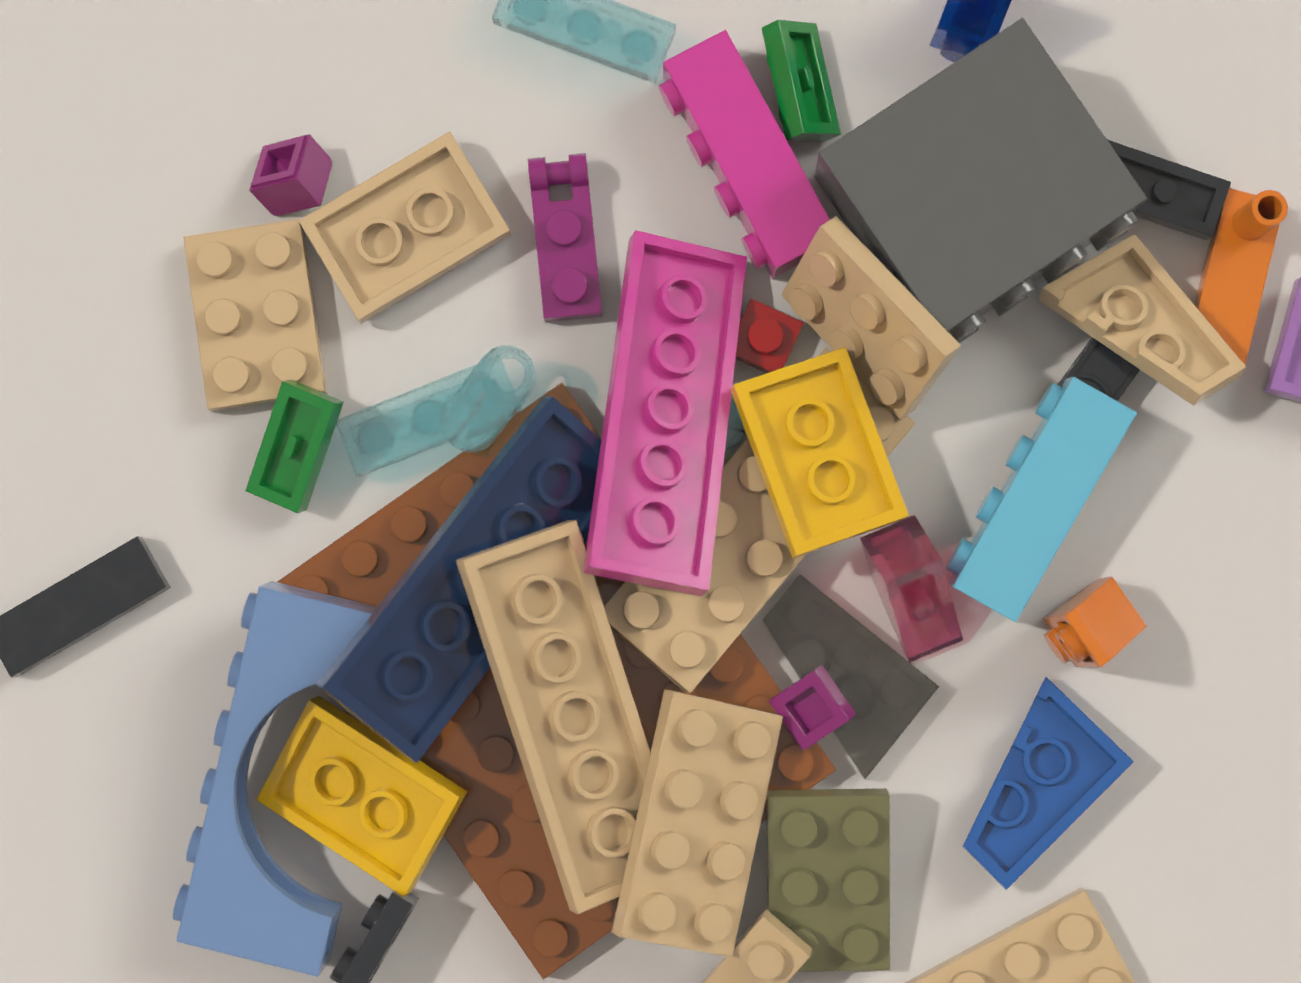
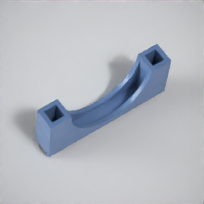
M274 581L259 586L257 594L251 592L248 595L241 619V627L249 629L244 652L237 651L235 653L228 673L227 685L228 687L235 688L230 711L223 710L220 714L214 734V745L221 747L216 769L210 768L208 770L200 794V803L208 805L203 827L196 826L187 850V862L194 863L190 884H183L180 888L174 905L173 920L181 922L176 942L317 977L329 962L343 903L327 899L299 884L275 862L257 833L249 807L247 792L248 769L256 740L269 717L292 694L320 681L376 610V606Z

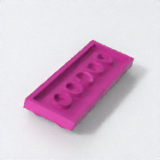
M637 230L629 238L583 573L701 597L709 591L731 402L730 389L733 385L747 262L746 256Z

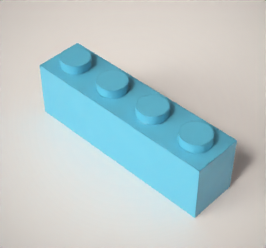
M1075 377L1065 379L1061 387L1055 383L1049 386L1035 410V414L1042 417L1031 439L1022 435L1016 442L1005 463V466L1012 469L1010 476L1001 490L992 486L975 515L977 519L983 521L972 542L964 538L961 539L945 567L946 570L953 573L947 584L1015 623L1137 414L1136 411Z

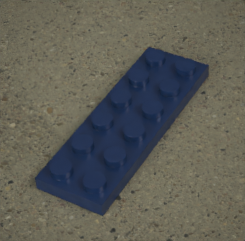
M544 396L316 686L406 758L417 763L490 668L456 560L568 520L577 521L585 545L589 535L601 439L553 396Z

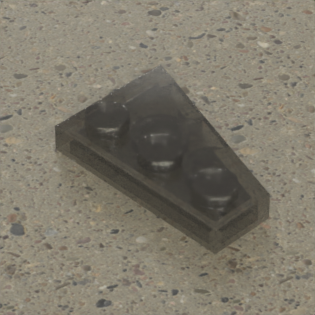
M801 574L795 578L762 619L763 624L799 679L822 664L856 712V715L851 720L834 730L833 733L839 739L862 778L866 779L939 686Z

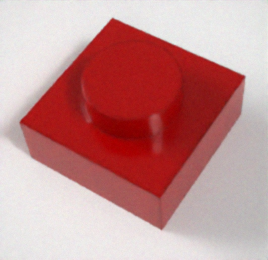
M750 298L739 323L735 359L765 373L783 368L804 322Z

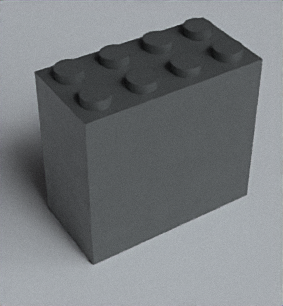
M1023 17L820 151L815 171V179L850 231L959 344L980 330L979 327L986 322L983 315L991 309H994L1000 317L1029 297L1028 295L1037 289L1033 281L1043 276L1048 284L1077 266V262L1088 255L1084 249L1086 246L1092 243L1098 252L1128 232L1127 229L1139 221L1133 212L1147 199Z

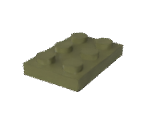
M887 788L767 790L768 911L813 948L810 958L797 972L890 970V795Z

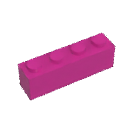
M725 29L664 61L663 79L665 82L658 85V88L671 114L675 117L682 113L692 133L686 136V140L696 161L701 167L710 164L720 184L713 188L725 214L729 218L738 215L748 235L742 237L741 240L751 262L756 269L765 266L773 279L798 266L819 227L830 219Z

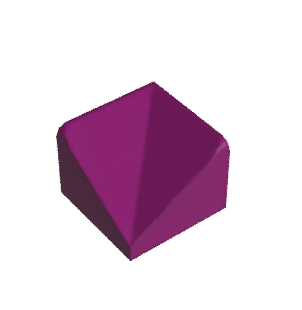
M310 134L265 145L262 147L249 191L274 216L321 206L332 168V160Z

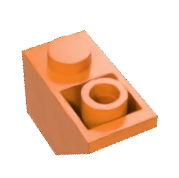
M1112 576L1098 579L1042 618L1050 631L1044 634V638L1051 650L1062 663L1066 664L1071 660L1075 667L1103 666L1147 627Z

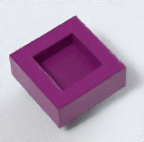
M822 664L769 700L776 713L783 716V723L803 751L856 715V712Z

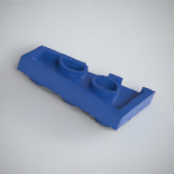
M1045 677L962 847L1007 890L1134 761L1059 688Z

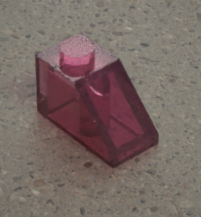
M913 515L861 537L860 540L871 577L908 662H913L963 641L942 559L916 516Z

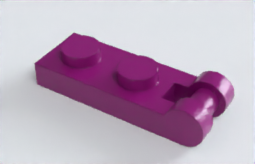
M586 153L568 155L569 161L546 163L545 157L528 159L545 322L603 317ZM571 184L573 199L550 202L549 186Z

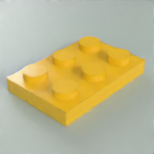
M846 347L732 386L730 391L792 558L904 520L909 516Z
M318 695L308 700L256 800L405 897L415 888L468 791L420 760L417 763L409 760L373 730Z

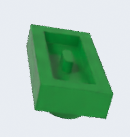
M778 19L762 27L766 59L772 74L779 106V118L784 128L786 140L825 142L841 135L817 24Z
M294 380L282 381L245 491L297 514L306 511L344 401Z

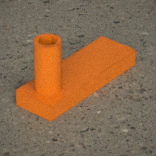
M1229 188L1212 238H1210L1194 305L1245 365L1279 224L1288 213V204L1284 196L1274 190H1265L1255 195Z

